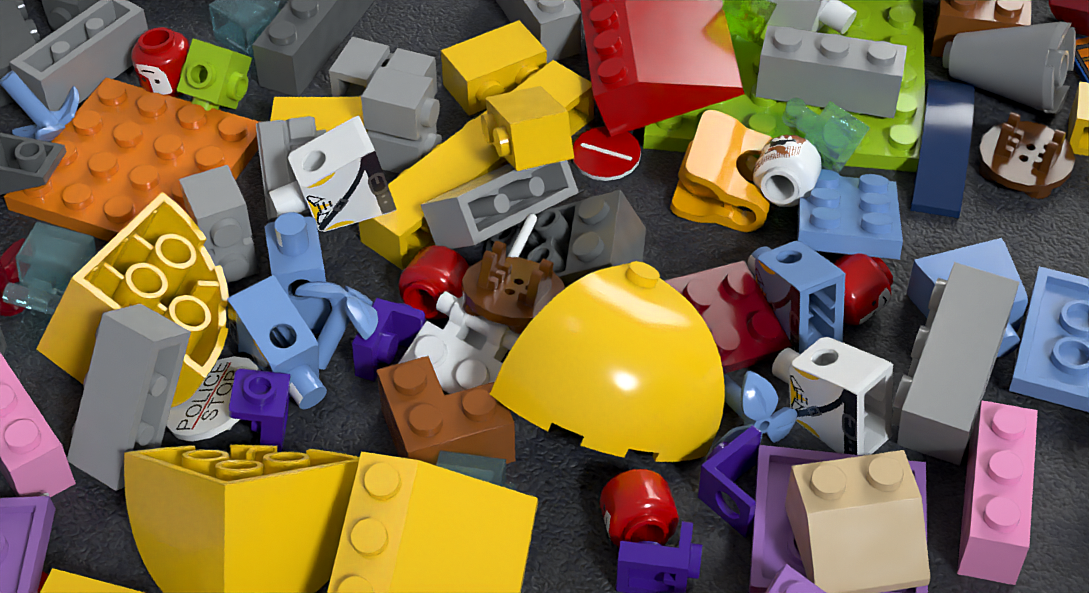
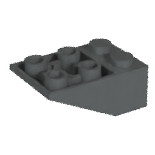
M620 189L560 207L549 208L536 214L537 221L519 255V258L531 260L539 264L543 258L554 262L553 272L563 281L564 288H567L575 281L592 272L633 261L642 262L646 227ZM526 220L488 238L486 250L492 252L493 244L497 240L506 244L507 257Z

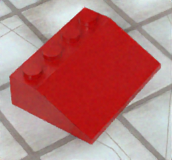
M580 0L593 97L611 137L745 94L723 0Z

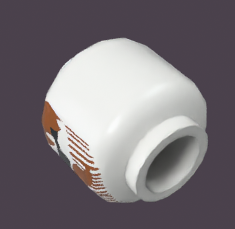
M797 135L775 137L764 146L753 170L754 185L758 186L764 196L774 205L782 207L799 205L800 198L810 197L811 191L815 187L822 170L821 156L816 147L807 139Z

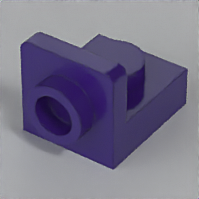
M376 298L372 305L377 311L378 324L375 331L366 340L358 332L352 342L355 376L375 382L377 370L381 369L384 363L390 364L393 361L398 345L410 347L426 323L425 313L422 310L415 309L404 303H394Z
M237 369L229 403V417L251 420V431L261 432L260 445L277 446V452H282L289 413L291 374Z
M682 521L679 548L663 546L653 541H640L638 543L620 541L616 592L686 593L687 578L699 579L703 546L702 544L691 543L693 522Z

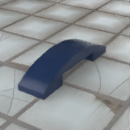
M928 79L925 111L911 211L959 218L973 123V85Z

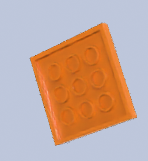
M105 77L76 111L74 118L65 125L66 128L51 141L52 143L65 145L67 152L46 185L10 192L4 196V199L10 211L110 242L161 192L165 193L186 212L179 182L181 178L228 165L236 180L259 149L256 124L259 121L214 108L207 111L201 105L191 104L190 101L169 95L150 93L144 88Z

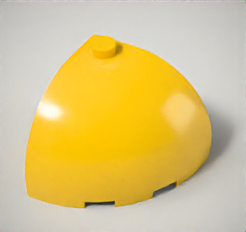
M161 192L71 278L36 350L83 384L85 376L89 371L96 342L95 334L101 322L102 314L142 304L191 331L171 408L186 402L193 396L214 367L223 350L228 334V328H226L227 298H229L227 283L221 265H214L204 247L207 238L177 203Z
M633 261L627 264L604 268L580 278L544 306L524 329L509 351L496 377L490 395L514 413L546 431L554 423L566 430L584 436L580 446L625 458L628 449L653 452L652 457L655 462H679L707 455L723 415L725 385L721 358L716 343L698 311L683 295L659 278L660 274L655 268L643 262Z
M230 445V456L227 452L220 450H195V446L165 447L124 452L125 496L129 521L138 551L149 574L163 593H316L332 575L360 457L317 449L306 450V454L277 452V446Z

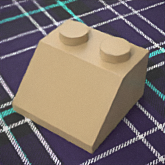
M904 450L791 467L785 509L808 580L826 593H881L929 585L931 578L922 496Z

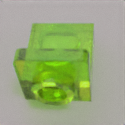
M723 0L725 2L721 9L726 13L731 32L749 42L757 43L777 4L770 0Z

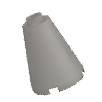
M1060 21L958 33L953 42L948 41L945 45L943 67L949 68V75L953 79L1044 113L1058 114L1063 108L1070 87L1063 84L1067 71H1073L1076 31L1074 27H1070L1072 23Z

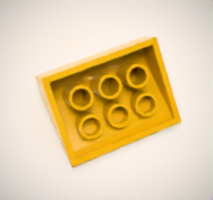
M361 451L327 593H521L538 498L420 460Z

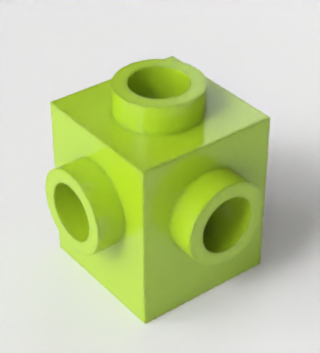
M193 38L186 62L181 70L177 91L193 96L191 104L201 105L207 111L212 108L219 109L220 105L236 110L238 102L244 97L248 88L247 73L252 57Z

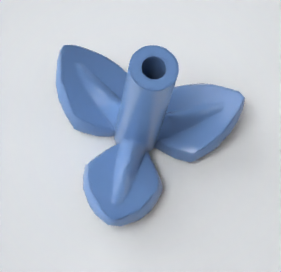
M10 71L0 79V85L35 123L34 125L12 130L15 136L50 142L66 128L65 125L76 114L79 104V92L75 86H72L60 110L49 111L14 71Z
M310 282L299 286L295 291V295L326 298L332 306V311L317 339L319 345V369H326L350 320L365 340L373 334L377 327L378 316L377 311L372 307L373 302L366 295H362L361 292L346 285L343 289L340 285L332 282Z
M747 371L741 388L728 375H724V401L744 420V425L726 433L714 448L722 442H732L752 425L758 428L762 434L766 432L773 443L783 439L790 432L797 419V412L793 408L783 407L773 413L778 403V396L770 382L755 372Z

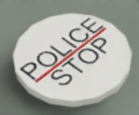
M233 356L217 360L193 396L186 402L170 409L166 424L167 428L178 439L191 442L208 439L225 430H230L240 420L229 417V403L235 372L237 369L258 371L260 369L249 358Z

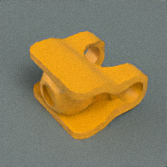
M716 110L705 111L701 116L694 140L688 144L678 173L679 181L670 204L672 212L678 217L689 221L717 223L742 232L756 231L761 228L767 218L770 201L764 196L758 186L746 180L753 181V170L758 159L752 155H760L764 146L773 138L748 129L737 119ZM737 206L747 207L753 211H743Z

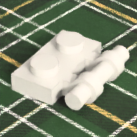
M444 292L436 304L438 311L449 316V322L445 328L441 329L426 321L398 363L429 356L443 393L446 395L495 382L503 364L501 362L507 351L511 350L520 334L511 331L507 325L489 321L482 316L478 317L467 314L462 309V297L459 299L448 292ZM471 329L487 337V341L481 350L464 342Z

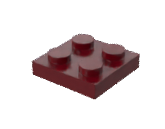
M745 261L665 280L667 284L677 290L694 306L705 321L716 343L721 358L723 374L776 359L781 351L793 347Z

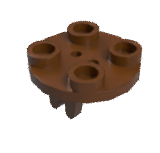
M1011 112L1007 122L993 126L983 135L978 152L980 160L979 173L986 180L997 181L1007 188L1023 191L1031 198H1046L1051 194L1052 189L1060 187L1071 176L1075 161L1072 146L1065 139L1066 132L1058 129L1054 131L1045 125L1034 122L1020 121L1021 115Z
M496 240L493 244L492 252L486 250L483 260L467 269L461 284V305L467 314L478 317L482 316L489 321L507 325L511 331L521 335L544 306L565 288L563 281L553 272L554 262L543 258L539 264L519 257H506V244Z

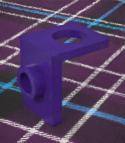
M754 425L732 442H722L713 449L706 462L701 465L698 498L745 538L752 533L756 501L733 482L757 463L762 432ZM721 492L726 493L734 500L740 515L728 507Z

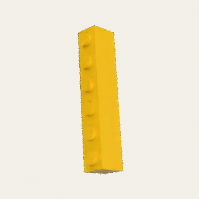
M554 60L538 72L532 73L526 81L511 91L541 86L568 111L571 136L594 119L595 99L593 97L592 83ZM481 115L468 121L461 130L445 142L436 145L428 155L412 167L403 170L396 179L388 184L397 210L359 222L362 243L401 270L407 267L421 249L435 245L421 204L509 163L505 157H499L496 147L492 143L486 142L482 130Z

